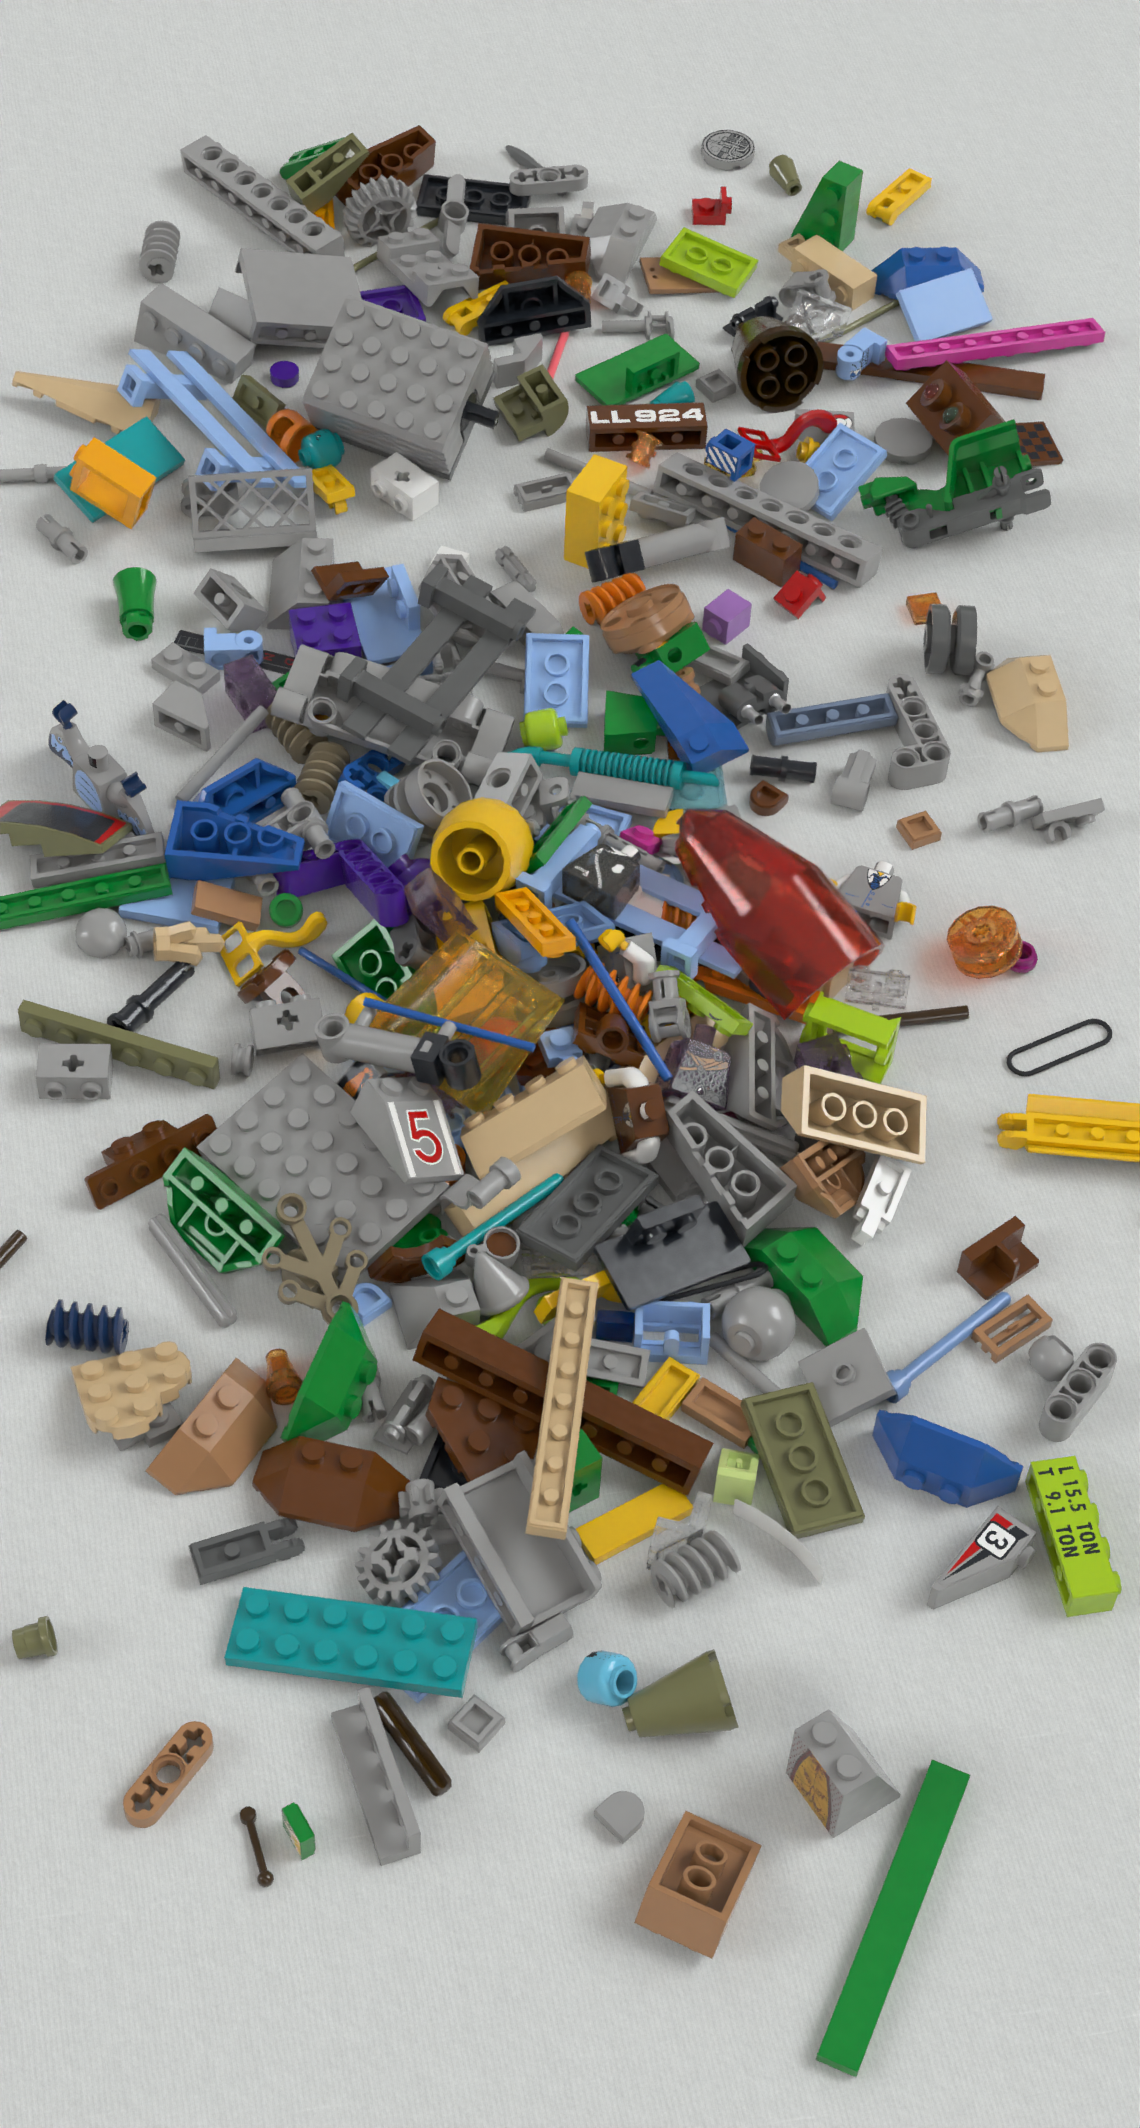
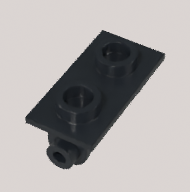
M766 296L762 301L755 304V309L749 307L740 313L734 314L730 323L723 326V329L735 337L738 325L753 318L767 316L783 321L784 318L776 313V309L779 306L777 298Z

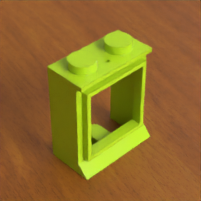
M821 991L815 1004L809 1002L803 1015L802 1021L807 1024L804 1026L799 1043L803 1044L801 1059L846 1076L881 1084L893 1061L901 1017L887 1020L835 999L824 997V992ZM827 1028L877 1046L876 1052L827 1034Z

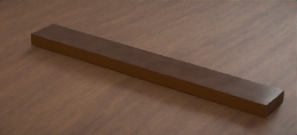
M818 341L817 344L823 355V369L836 371V366L838 365L837 353L843 345ZM885 356V360L877 365L871 362L861 370L860 374L925 383L942 364L935 367L925 366L901 371L895 370ZM966 362L952 363L969 377L980 392L1042 400L1045 374Z

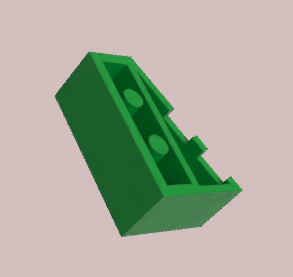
M839 160L820 180L791 237L800 233L806 241L817 234L843 252L855 238L863 170Z

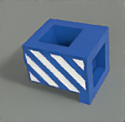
M725 429L716 437L713 436L707 443L705 450L707 453L706 462L730 474V480L735 482L752 468L755 443Z

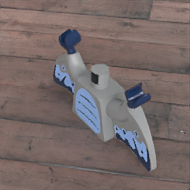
M65 700L61 701L52 711V715L60 724L51 728L48 745L55 755L64 760L73 769V791L90 809L132 823L133 830L131 832L135 836L155 833L140 792L147 789V787L140 780L138 773L134 772L127 776L125 770L108 753L105 746L94 745L89 747L77 725L70 722L78 714L77 710L71 703L67 704Z

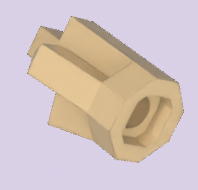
M190 921L170 927L153 928V954L155 962L179 961L198 966L203 959L201 952H221L225 944L220 934H210L206 927H195Z

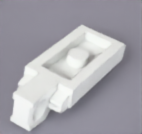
M876 1155L854 1207L853 1217L858 1220V1223L854 1227L851 1236L852 1240L864 1246L867 1240L874 1237L875 1232L880 1234L891 1223L912 1171L894 1158Z

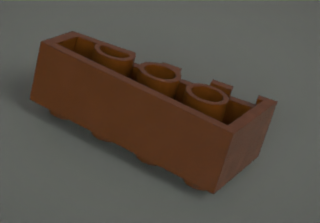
M418 125L368 148L369 155L335 196L347 206L346 198L353 197L352 190H359L360 182L366 185L369 183L370 177L377 181L381 175L386 179L392 175L396 180L401 179L409 187L434 166L436 141Z
M479 223L470 269L479 276L478 290L488 289L505 280L512 284L556 275L565 282L587 280L591 259L590 237Z

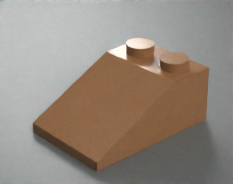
M685 1811L648 1884L634 1923L713 1959L762 1845Z

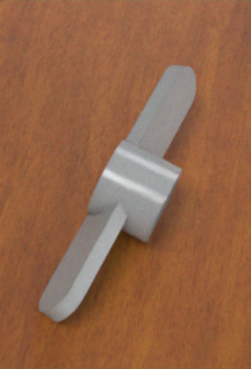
M461 174L453 175L448 181L447 200L442 205L437 223L440 231L444 233L443 249L450 257H454L459 253L460 235L464 232L469 215L468 207L464 204L466 181Z

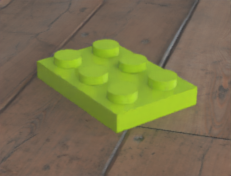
M683 227L662 254L659 265L673 273H678L719 291L723 295L735 298L757 269L759 260Z

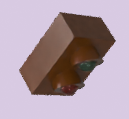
M948 360L906 402V405L948 456L950 444L955 438L1006 422L969 377Z

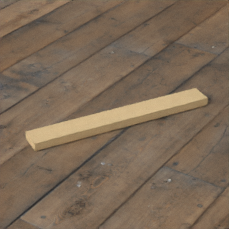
M561 1277L525 1534L562 1540L566 1538L598 1291L597 1282Z

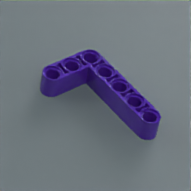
M348 839L334 843L335 851L326 859L318 858L313 849L303 851L299 870L272 873L279 883L276 896L282 893H290L300 897L345 884L379 925L395 927L409 920L403 884L360 839Z

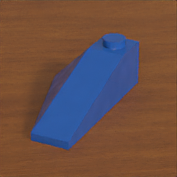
M660 660L631 674V678L680 761L686 762L687 770L708 773L749 752L748 746L734 723Z
M177 800L164 855L170 878L208 881L299 870L305 841L302 837L270 825L262 827L249 822L248 817L241 814L233 816L221 811L219 806L211 803Z

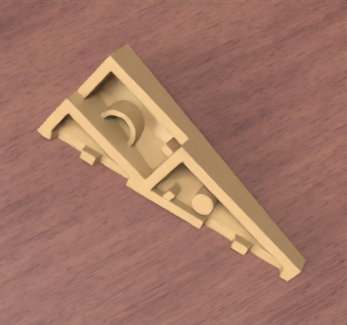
M16 371L12 381V386L33 390V395L38 398H42L44 395L56 400L57 407L85 420L111 426V432L119 434L146 416L153 422L158 414L161 400L145 399L142 407H132L117 391L119 385Z

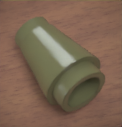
M779 155L772 159L769 164L770 176L789 196L798 194L802 189V185L793 159L787 155Z

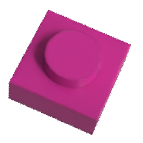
M640 825L623 830L619 835L622 839L629 841L651 855L658 853L662 845V840L654 836V832L651 829Z

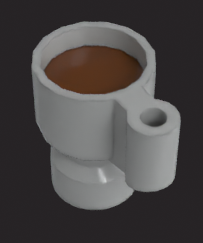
M504 1226L490 1229L484 1237L483 1244H471L467 1247L466 1265L474 1268L475 1255L478 1252H485L512 1269L520 1248V1239L517 1233L511 1228Z

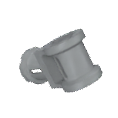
M665 970L648 974L649 980L653 982L655 1001L649 1002L650 1013L648 1019L650 1035L654 1043L661 1042L662 1038L682 1036L683 1039H687L691 1036V1021L686 1008V999L680 998L678 993L677 977L680 976L679 970ZM675 1023V1025L665 1026L666 1024Z

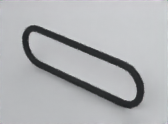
M1092 1018L1013 1050L1007 1056V1066L1014 1074L1027 1077L1106 1045L1112 1038V1029L1105 1021ZM1088 1024H1099L1107 1031V1037L1104 1040L1033 1070L1020 1071L1012 1064V1058L1016 1054Z
M750 1262L746 1267L730 1273L753 1267H762V1269L748 1275L670 1295L659 1301H673L754 1279L765 1274L768 1271V1265L764 1262Z

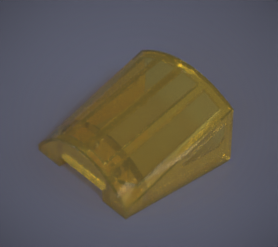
M458 929L385 1003L536 1044L565 1000ZM377 1010L376 1016L369 1025L371 1028L422 1038L425 1032L438 1034L441 1029L439 1026ZM455 1031L450 1041L465 1039L474 1045L481 1069V1080L476 1086L467 1090L450 1088L446 1078L440 1087H436L473 1111H481L484 1115L491 1110L494 1103L499 1099L530 1051Z

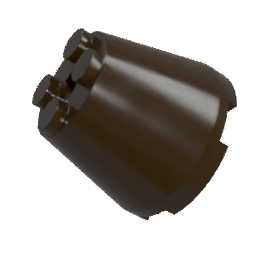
M756 317L739 324L736 328L732 351L738 385L744 396L752 404L761 408L762 411L772 413L789 411L803 403L802 400L811 392L814 386L819 385L823 374V355L815 340L804 330L777 320L774 317Z

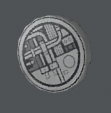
M718 130L704 137L701 144V154L704 156L707 164L717 169L733 170V166H740L741 169L752 162L755 155V145L749 136L739 131Z

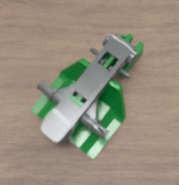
M1015 419L955 438L949 447L946 485L939 490L918 489L917 483L906 476L877 477L874 481L858 487L863 508L873 507L876 516L886 514L890 523H893L894 529H899L903 544L909 548H917L997 521L1000 522L1002 530L1008 531L1007 524L1009 530L1013 528L1012 521L1016 515H1028L1046 509L1051 505V495L1048 489H1042L1029 494L1024 493L1042 486L1044 479L1040 468L1032 469L1028 454L1022 455Z

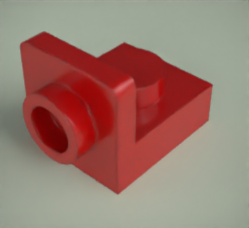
M720 187L719 199H692V224H726V214H731L732 197H727L726 187Z

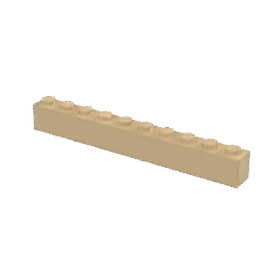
M693 1012L689 1014L691 1021L690 1038L683 1039L682 1036L662 1038V1041L658 1043L651 1041L673 1076L669 1081L664 1082L644 1051V1059L639 1070L645 1075L648 1082L659 1083L663 1100L675 1092L672 1086L682 1062L685 1061L688 1050L692 1053L696 1052L700 1054L698 1056L713 1058L706 1057L714 1054V1051L709 1047L723 1052L721 1047L728 1042L729 1037L717 1031L713 1027L715 1022L709 1017L705 1016L703 1018ZM630 1065L627 1066V1067L621 1066V1067H619V1068H628V1067H633V1066H630ZM606 1084L604 1088L606 1090L607 1109L515 1163L520 1171L521 1179L510 1189H503L482 1209H478L473 1205L467 1210L460 1209L453 1203L444 1209L462 1237L553 1174H561L565 1180L598 1144L602 1145L607 1140L611 1142L617 1139Z

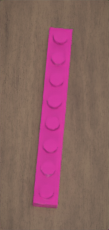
M1094 318L886 345L885 356L895 370L907 371L911 368L935 367L936 365L943 364L946 360L950 363L959 364L969 360H987L991 357H1010L1015 354L1028 352L1038 353L1050 349L1062 350L1072 346H1089L1104 342L1106 332Z

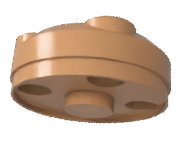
M664 584L642 591L616 606L603 618L600 628L609 649L614 654H645L658 648L663 641L690 623L695 616L680 587L676 584Z

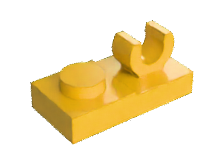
M332 464L313 469V491L328 504L330 509L334 508L336 515L347 512L348 508L345 499L356 496L354 486Z

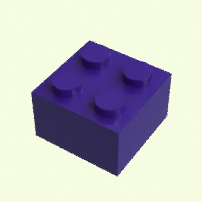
M351 602L288 610L290 640L294 657H296L300 645L303 644L329 653L331 656L338 652H344L362 658L361 642Z

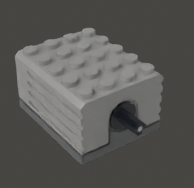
M348 295L344 300L303 397V405L309 420L317 430L328 429L332 433H337L342 442L386 458L398 452L423 471L450 481L474 424L477 423L494 429L498 424L500 412L482 406L495 377L487 343Z

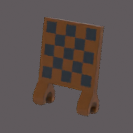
M1044 421L1016 423L1022 455L1028 454L1031 466L1062 464L1063 458Z

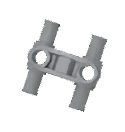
M294 787L286 789L281 795V801L287 810L262 827L270 825L302 837L305 841L303 851L312 847L318 858L326 859L330 857L335 851V845L327 835L328 825L314 804L302 797L299 789ZM272 873L244 876L249 881L254 882L257 890L263 896H270L278 889L279 883Z

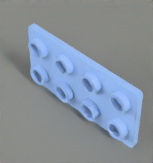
M404 564L386 567L385 570L389 578L373 595L343 599L344 603L351 602L365 659L377 664L397 661L422 632L420 629V604H418L417 596Z

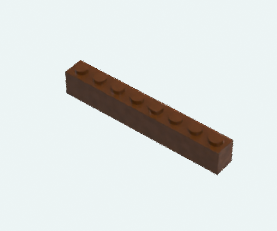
M439 1308L423 1330L412 1360L541 1424L549 1362ZM586 1380L580 1429H583L597 1451L688 1496L714 1443Z

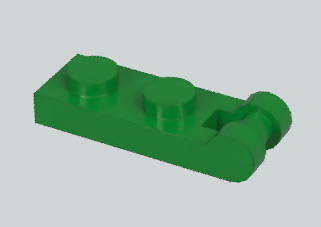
M343 138L295 152L289 158V162H286L280 168L281 177L284 180L289 179Z

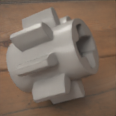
M416 1479L409 1482L405 1487L406 1492L398 1493L400 1518L409 1517V1522H414L418 1528L436 1524L439 1520L438 1514H443L437 1504V1500L444 1488L435 1489L434 1482L429 1479Z

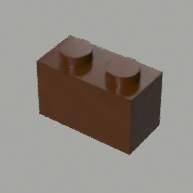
M753 517L735 533L733 560L782 588L796 570L800 571L803 545Z

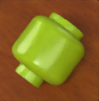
M553 708L527 712L524 721L519 723L524 747H542L543 751L554 750L562 746V736H568L565 716L559 717Z

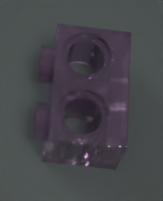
M249 655L223 665L225 692L242 718L246 720L259 705L267 710L274 701L277 690L254 656ZM265 719L256 727L253 733L267 728Z

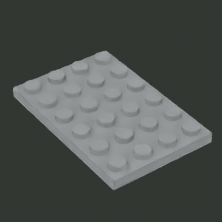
M302 1053L201 1142L197 1149L209 1163L222 1171L279 1222L283 1232L298 1246L299 1244L290 1226L281 1223L276 1216V1207L283 1195L296 1193L304 1198L307 1204L304 1221L322 1254H324L330 1237L328 1229L332 1220L337 1217L349 1220L352 1231L349 1238L343 1242L335 1264L338 1266L339 1271L336 1279L339 1285H341L347 1271L344 1262L349 1252L361 1250L367 1255L368 1264L364 1270L365 1272L390 1246L399 1241L439 1204V1197L450 1186L445 1181L405 1184L351 1115L350 1111L355 1100ZM289 1206L284 1209V1213L288 1217L297 1215V1211L293 1207ZM341 1224L333 1227L334 1232L338 1235H343L347 1232L346 1228ZM358 1257L350 1259V1264L355 1268L363 1265L362 1260Z

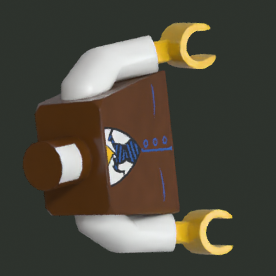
M634 1067L609 1069L605 1073L601 1069H593L603 1087L605 1084L608 1087L607 1091L620 1155L639 1165L653 1161L658 1155L661 1142L669 1135V1126L659 1083L648 1082L645 1075Z

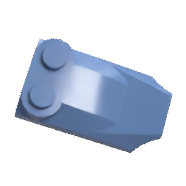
M586 901L549 909L566 928L565 923L574 918L589 943L598 942V937L605 930L615 929L613 922ZM508 919L491 922L492 936L499 953L511 964L520 968L525 973L538 972L541 970V967L547 964L548 957H542Z

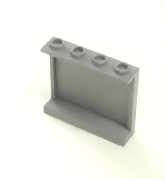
M240 249L235 273H242L253 320L249 333L252 343L324 348L345 298L351 295L361 299L351 257Z

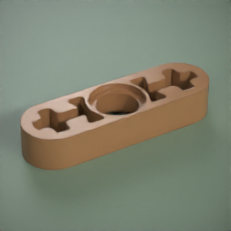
M192 1721L182 1725L127 1791L123 1799L125 1817L131 1825L138 1828H147L154 1825L209 1759L213 1752L214 1744L212 1732L206 1724ZM198 1737H201L202 1747L194 1745L187 1752V1739L195 1741ZM186 1752L187 1763L189 1764H186L185 1760L182 1758ZM168 1765L175 1766L181 1771L179 1778L172 1783H163L157 1778L159 1770ZM149 1784H151L155 1790V1793L153 1795L151 1794ZM151 1796L149 1800L151 1810L141 1809L137 1813L135 1802L138 1801L143 1804Z

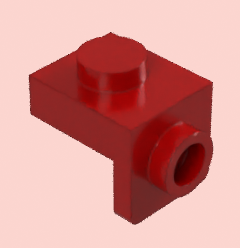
M796 570L773 599L779 606L799 619L816 598L823 602L827 597L821 590L823 584L810 573L806 577Z

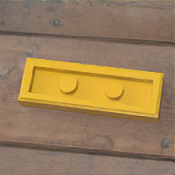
M660 1484L576 1528V1531L581 1538L582 1549L588 1558L597 1565L692 1515L694 1507L686 1495L664 1484Z

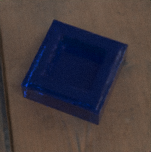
M598 1310L595 1339L632 1343L635 1313L617 1310Z

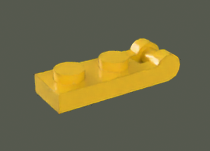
M911 168L907 169L871 200L866 214L873 218L878 216L882 218L884 223L890 226L893 225L897 216L931 188L932 178Z
M505 280L478 293V298L476 299L469 297L447 308L443 313V320L448 325L455 326V330L459 334L467 336L477 326L478 318L499 287L509 283Z

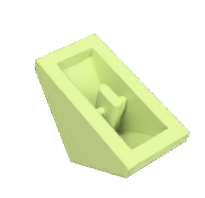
M722 1448L713 1502L734 1505L735 1499H738L750 1506L752 1505L759 1454Z

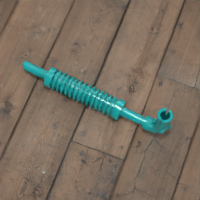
M530 746L508 752L531 754L539 767L541 764L569 767L571 776H577L580 771L673 787V790L681 791L685 783L719 787L720 785L716 775L687 770V764L684 761H667V759L661 760L660 758L654 759L653 757L648 759L646 756H629V754L623 755L622 753L617 754L616 752L611 753L601 750L598 752V750L592 751V749L578 747L573 748L571 755L543 751L542 747Z

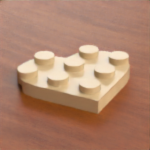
M170 1341L162 1342L156 1347L126 1351L120 1355L100 1360H91L71 1367L75 1387L88 1426L96 1434L98 1430L112 1433L113 1439L117 1440L133 1438L150 1430L149 1423L155 1420L157 1416L162 1417L163 1404L179 1398V1390L185 1387L187 1383L190 1385L192 1383L189 1359L183 1352L178 1351L176 1343Z

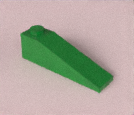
M373 919L331 955L338 969L396 1005L440 1017L429 979H423L418 976L415 969L410 966L403 967L396 963L394 946L390 937V931L394 927H383ZM396 1015L395 1028L402 1034L423 1037L425 1032ZM428 1024L429 1027L425 1032L438 1034L441 1027Z

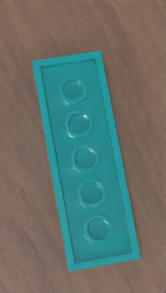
M243 1587L224 1659L228 1666L463 1698L478 1622L477 1618Z

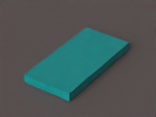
M147 416L104 442L157 477L155 483L183 466L185 458ZM76 461L55 473L53 480L85 516L94 523L105 516L106 513L70 490L73 478L70 476V472L76 464Z

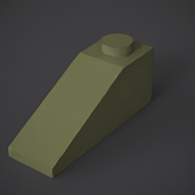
M353 132L286 180L291 198L299 204H303L311 213L316 212L335 196L366 159L369 151Z

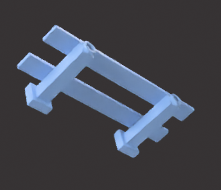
M130 349L128 354L146 373H143L137 365L126 364L117 391L132 407H142L145 399H171L225 456L223 457L215 448H205L196 470V475L299 469L287 454L187 351L168 350L166 354L184 374L178 375L172 374L150 350ZM208 399L263 457H251L198 400ZM306 475L293 476L288 483L293 488H306ZM286 477L275 478H277L282 483ZM262 478L255 488H274L276 483L271 478ZM245 479L251 484L255 481V479ZM231 480L229 483L242 482L240 480ZM214 481V482H215L218 486H221L225 481ZM203 482L211 491H217L209 482Z
M593 823L580 824L572 834L569 833L544 866L531 874L523 871L516 878V889L527 887L548 909L552 908V897L566 904L586 901L613 922L615 926L635 935L652 932L654 943L661 946V965L675 966L691 979H694L698 973V963L733 979L748 964L749 957L713 942L724 929L762 946L777 929V924L741 909L742 902L745 900V894L737 886L724 887L716 897H713L618 854L611 853V851L608 852L604 848L601 852L599 849L602 847L598 846L601 831ZM549 824L540 831L539 836L533 838L534 845L550 826ZM616 864L624 867L621 873L613 872L612 868ZM582 865L597 873L600 872V874L604 872L625 883L636 882L642 887L643 892L663 902L665 900L667 904L697 916V919L686 930L569 878V876L577 869V866Z

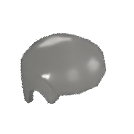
M96 908L86 912L76 926L75 935L78 947L92 957L105 958L114 955L121 947L125 946L127 927L124 920L111 909Z

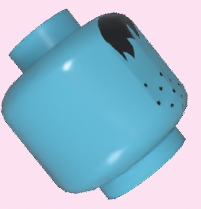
M595 1651L587 1655L580 1664L577 1674V1685L580 1694L587 1701L616 1707L628 1701L627 1698L636 1690L637 1673L634 1664L628 1657L608 1651Z

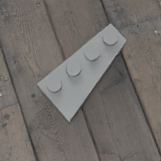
M160 283L141 301L134 342L164 355L167 354L168 350L187 351L208 374L231 384L252 365L256 347L254 343L163 283Z
M693 1090L667 1111L666 1116L669 1126L667 1139L708 1200L719 1203L740 1242L745 1247L792 1205L797 1184Z

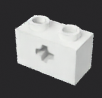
M398 452L371 468V492L410 520L414 521L439 504V481Z

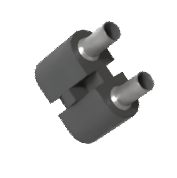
M754 675L744 679V687L739 683L729 685L723 688L718 696L719 705L744 723L751 721L755 725L762 724L764 718L758 713L759 710L765 715L777 710L783 714H788L791 710V705L785 701L784 692L761 675Z

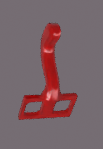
M817 409L799 416L789 426L784 435L777 439H769L765 431L738 427L737 431L741 437L755 443L753 458L780 462L782 458L779 454L787 451L806 428L815 426L823 432L830 434L836 428L837 420L832 413ZM747 434L757 435L762 440L750 438ZM756 449L766 450L771 455L761 454Z

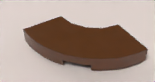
M441 1234L430 1243L419 1247L398 1248L390 1246L367 1268L369 1277L381 1282L403 1283L411 1281V1278L427 1275L428 1273L422 1263V1256L435 1247L448 1248L457 1241ZM466 1253L456 1260V1265L453 1268L465 1261Z

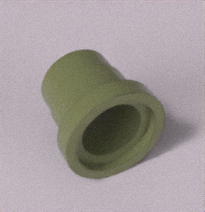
M48 1616L38 1618L37 1623L12 1630L13 1645L19 1660L46 1654L47 1657L57 1655L56 1636Z

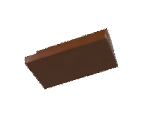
M359 561L316 566L311 570L328 601L373 595L389 578L384 567L363 569Z

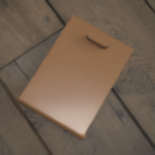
M644 257L639 260L650 294L719 293V291L660 266L661 257Z

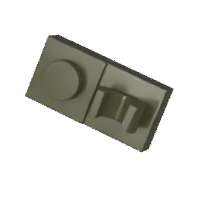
M241 375L232 399L250 417L266 429V425L272 415L286 409V404L250 375Z

